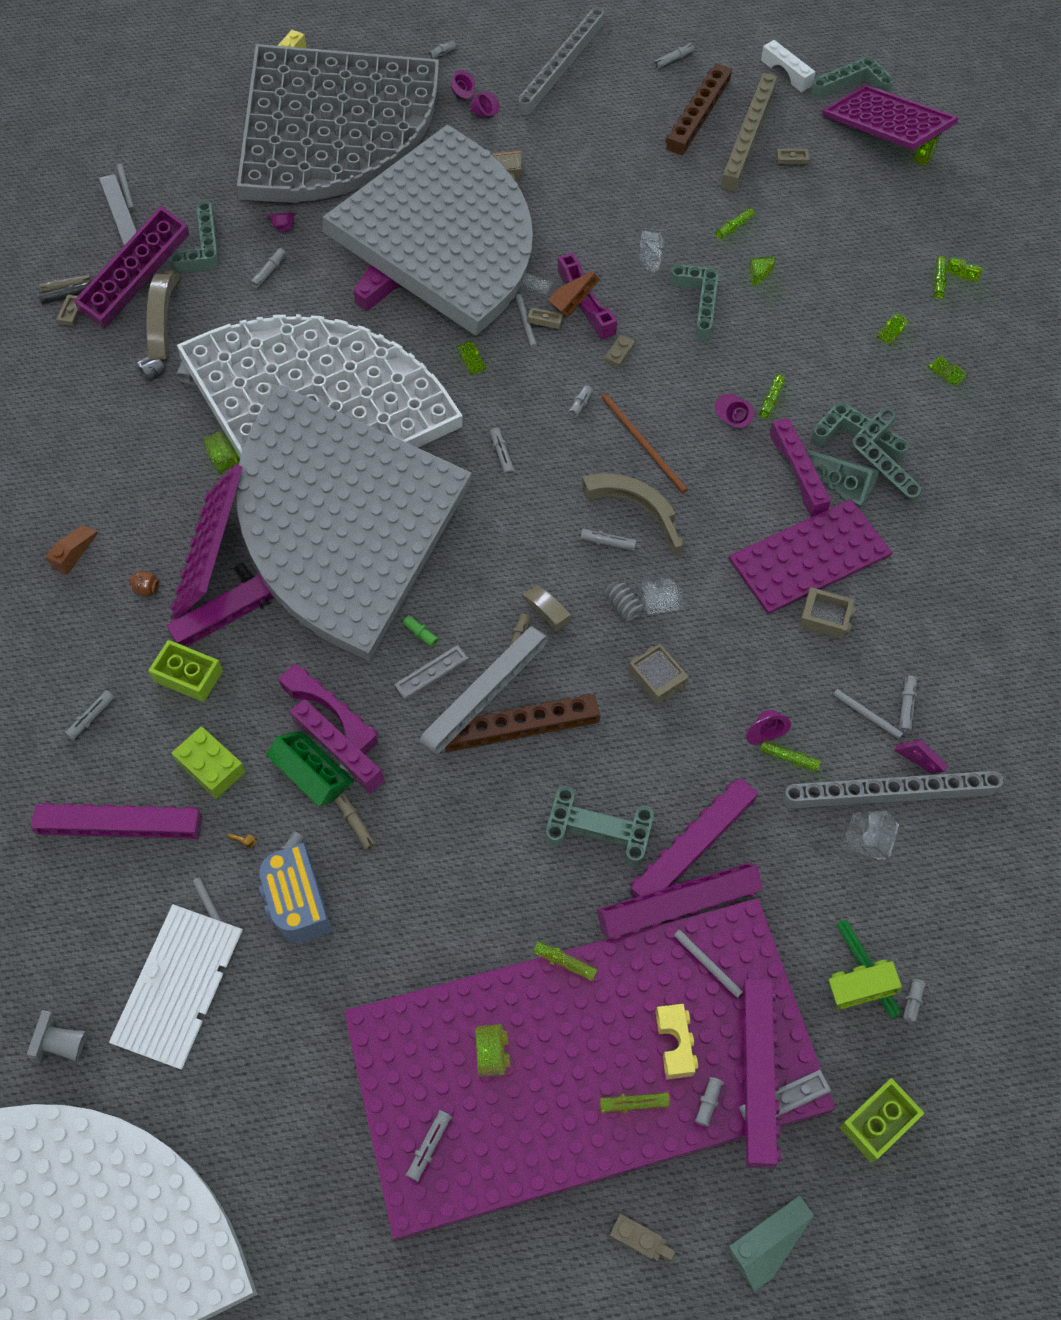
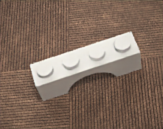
M775 40L763 46L761 61L770 68L776 65L784 67L789 74L791 84L800 92L813 85L815 71Z

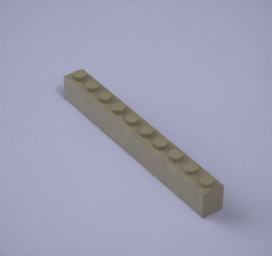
M763 73L724 170L721 189L736 192L775 91L777 76Z

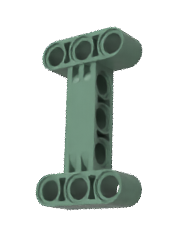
M568 786L558 789L546 828V841L550 846H560L564 841L567 831L626 846V863L631 867H638L642 864L654 817L653 810L650 807H639L632 822L573 807V789ZM567 796L570 799L567 801H563L561 797ZM557 814H562L565 816V818L558 819L555 816ZM646 816L648 820L643 821L639 817ZM553 832H557L560 834V836L557 838H553L550 836V834ZM641 834L644 838L637 839L634 835ZM630 853H637L640 857L632 858Z

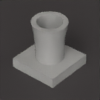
M42 1010L27 1051V1056L33 1063L41 1064L46 1051L77 1062L85 1043L86 1031L54 1027L56 1020L52 1013Z

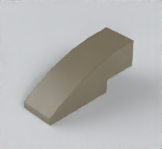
M538 585L522 594V597L544 622L546 621L555 632L571 622V614L551 594Z

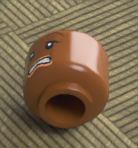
M143 570L137 571L135 575L131 576L129 585L132 586V591L135 594L146 597L156 594L160 583L154 573Z

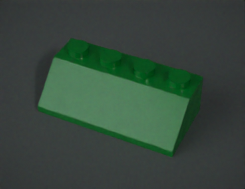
M303 731L276 737L266 754L272 760V763L278 766L319 807L332 803L354 783V780L345 771L340 769Z

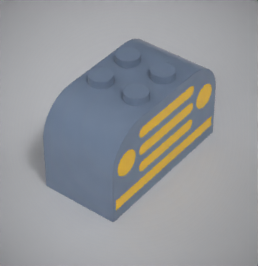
M301 843L267 856L260 866L259 875L262 885L259 886L261 897L264 898L266 904L264 905L265 912L271 924H275L284 939L293 943L304 942L331 933V925L305 844Z

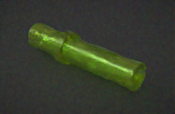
M748 207L732 220L726 221L722 227L715 231L717 238L722 239L727 234L733 233L737 227L754 217V209Z
M944 256L936 258L933 286L935 287L934 297L937 299L945 296V287L947 285V280L945 279L947 259Z
M777 374L768 395L764 397L763 406L759 413L761 417H770V413L777 404L776 399L786 378L784 375Z
M766 740L763 741L760 752L792 762L797 767L809 768L817 772L821 762L820 759L805 755V752L801 751L799 753Z
M538 940L533 950L534 954L550 960L551 964L554 965L556 963L590 981H593L598 968L561 952L560 948L557 947L555 949Z
M668 1092L631 1096L620 1094V1097L600 1098L601 1113L613 1111L627 1113V1110L670 1107Z

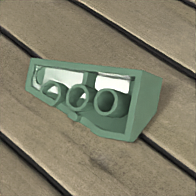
M807 450V454L819 478L826 482L830 489H835L845 500L852 499L854 503L859 505L865 503L875 486L879 470Z
M800 1195L726 1248V1251L753 1292L775 1276L814 1217Z

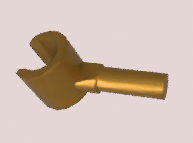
M231 833L227 836L229 839L242 843L247 849H251L257 843L251 834H248L245 838Z

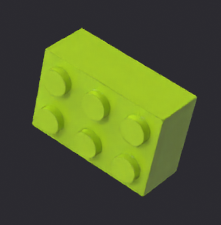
M167 640L148 672L153 682L204 702L222 674L223 669L219 660Z
M202 726L171 753L176 763L215 799L222 795L246 772L243 764Z
M880 960L875 962V966L866 968L863 965L853 968L852 973L845 974L844 971L832 974V978L829 979V988L836 1009L841 1010L900 994L902 986L893 961Z
M890 1078L839 1128L862 1154L873 1163L925 1113Z

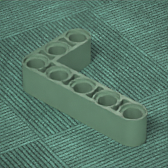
M865 57L815 78L811 95L815 98H822L862 80H865L872 87L890 93L893 77L873 58Z
M200 201L197 204L201 248L174 252L169 257L172 270L175 272H180V274L215 269L219 266L215 220L209 201Z
M677 264L671 268L670 283L676 287L701 289L695 334L699 340H707L711 335L719 274L717 270L712 268Z
M837 403L815 426L811 442L815 446H824L840 428L856 436L871 419L845 403ZM872 427L870 433L876 434L879 431V427ZM889 430L875 443L894 461L903 460L909 447L906 440Z
M885 407L853 438V445L869 463L879 470L908 499L917 500L922 495L920 485L875 444L895 424L897 419L895 411L890 407ZM890 413L893 415L890 420H883L885 414ZM872 427H879V431L876 434L870 433ZM859 440H866L865 446H857ZM873 451L879 452V456L876 459L870 458V454ZM890 463L892 468L889 471H884L882 469L884 464ZM898 475L905 476V480L902 483L895 481ZM911 487L918 488V492L915 495L908 494V490Z

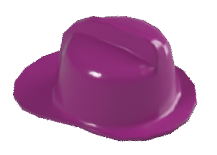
M456 71L451 82L453 93L456 97L471 98L475 88L474 78L467 71Z
M490 91L477 93L471 102L472 109L470 112H474L479 118L495 115L500 109L498 99Z
M284 212L262 215L270 216L272 225L277 231L286 232L291 230L294 225V216L297 213Z
M724 394L716 400V415L724 422L736 428H744L752 422L754 409L747 401L734 394Z
M767 710L762 712L756 722L748 729L746 739L752 745H759L779 738L790 730L791 721L788 717L781 715L777 711Z

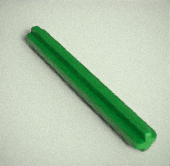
M847 920L839 922L837 928L859 966L873 967L872 961ZM892 996L879 999L890 1018H895L901 1014V1010Z

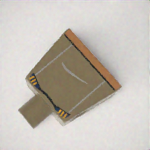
M521 151L492 154L508 171L515 182L521 180Z

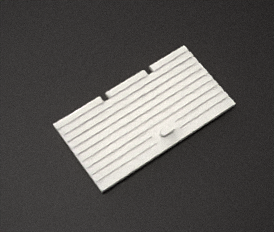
M172 904L109 1043L182 1070L203 1022L197 1019L198 1013L206 1015L223 976V973L217 970L219 966L227 967L243 929Z

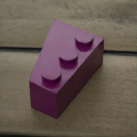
M370 265L353 290L355 303L365 311H369L398 288L400 284Z

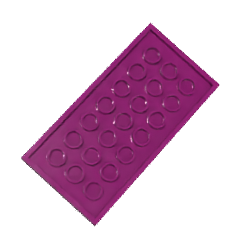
M864 85L822 110L824 117L880 137L886 141L896 143L910 150L917 149V147L958 123V117L869 85Z
M235 464L232 469L229 468L225 476H221L218 484H214L211 491L207 492L204 496L203 501L205 505L199 512L200 522L198 521L194 531L196 535L192 538L189 545L192 548L185 558L186 568L184 567L180 574L182 581L176 588L175 594H177V597L173 600L170 610H172L171 618H180L206 594L243 469L238 464Z
M852 499L735 552L729 555L728 559L767 615L806 597L810 587L821 590L890 557L892 551Z

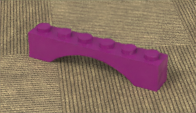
M573 252L558 257L557 272L565 284L584 275L581 265ZM590 291L579 304L580 308L601 340L616 335L617 320L610 309L602 306L592 291Z
M785 418L772 422L769 435L776 449L785 455L792 466L801 490L803 503L810 517L828 510L831 499L790 419Z
M294 663L278 678L280 687L293 699L313 701L330 710L342 724L345 737L364 754H367L378 743L376 730L372 726L367 727L358 714H352L344 702L340 703L337 701L336 696L330 690L326 691L322 688L321 682L316 678L313 680L304 667L299 668Z
M303 699L289 711L294 723L303 732L316 739L328 749L369 794L385 782L381 769L308 701Z

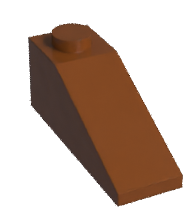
M591 271L559 287L548 301L568 318L600 281V278L595 272Z
M81 525L56 542L46 555L51 568L68 575L98 532Z

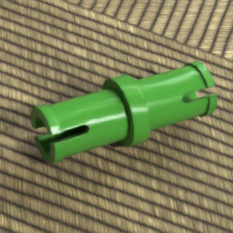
M407 616L403 621L402 625L406 626L414 633L417 639H422L431 648L438 642L439 638L428 631L424 624L421 625L413 619L412 616Z

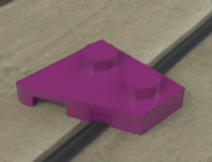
M921 739L898 744L894 749L895 752L932 774L945 772L948 767Z

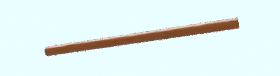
M604 394L602 399L681 493L687 492L688 489L613 400L607 394Z

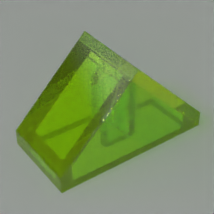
M754 257L750 259L749 274L753 287H756L774 269L776 257Z

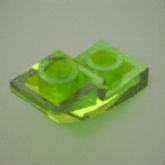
M950 258L946 271L956 277L979 282L983 266L966 264V259Z
M895 313L878 332L877 338L891 345L903 332L910 320L901 314Z
M472 341L456 346L470 375L486 370V364L479 356L478 349Z
M942 355L928 366L931 371L955 386L968 376L957 363L952 366Z

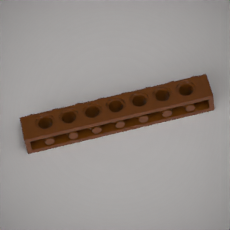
M715 63L713 68H710L708 76L702 81L701 87L697 88L696 95L692 96L689 106L686 105L683 115L679 116L678 123L674 124L671 134L667 135L665 143H667L666 150L684 155L729 84L732 68Z
M583 694L576 698H563L555 702L546 701L535 706L525 705L519 709H505L503 712H489L483 716L475 717L462 730L467 733L464 735L458 734L445 747L446 753L599 723L600 712L595 694ZM574 709H580L582 711L575 712ZM560 712L563 715L556 716L555 713ZM542 716L543 719L538 720L535 717ZM517 720H523V721H525V722L520 724V723H517L516 721H517ZM500 723L505 724L504 727H498L497 725ZM480 727L486 728V730L479 731L477 729Z

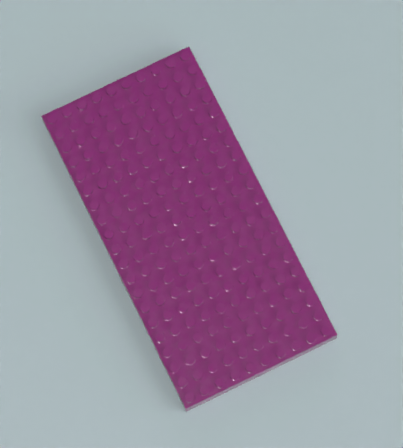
M759 899L643 929L637 933H628L618 939H606L344 1010L393 1240L396 1242L746 1138L745 1120L739 1110V1107L745 1104L743 993L738 998L731 993L674 937L678 930H681L742 991L745 979L772 980V988H776V1002H773V1010H777V1022L773 1023V1032H777L778 1035L777 1046H774V1054H778V1068H775V1077L779 1078V1088L821 1070ZM684 1004V1009L688 1010L690 1015V1024H687L688 1032L693 1034L694 1046H691L692 1055L697 1057L698 1069H695V1073L691 1077L666 1080L663 1055L664 1052L676 1050L678 1048V1041L671 1034H659L655 1012L657 1007ZM709 1077H713L724 1083L717 1099L718 1107L714 1108L710 1125L706 1127L696 1123L695 1119L697 1118L702 1103L700 1099L705 1094ZM830 1093L777 1117L776 1123H780V1128L830 1114L835 1110ZM439 1110L452 1118L431 1156V1163H427L419 1181L416 1182L405 1174L415 1158V1151L421 1147ZM438 1126L437 1129H436V1131L434 1132V1134H433V1136H432V1138H431V1140H430V1142H429L430 1144L432 1143V1141H433V1139H434L436 1133L438 1132L440 1126ZM426 1148L417 1166H420L428 1148Z

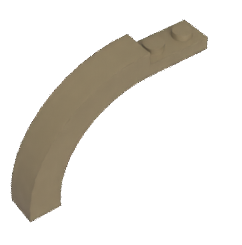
M166 270L163 274H155L151 281L146 321L149 359H167L169 356L168 305L172 289L180 280V272H175L174 270Z
M618 474L582 476V488L587 500L614 497L640 505L658 522L673 556L681 555L684 544L682 538L678 537L676 533L677 528L674 523L676 514L668 501L654 488L637 479Z

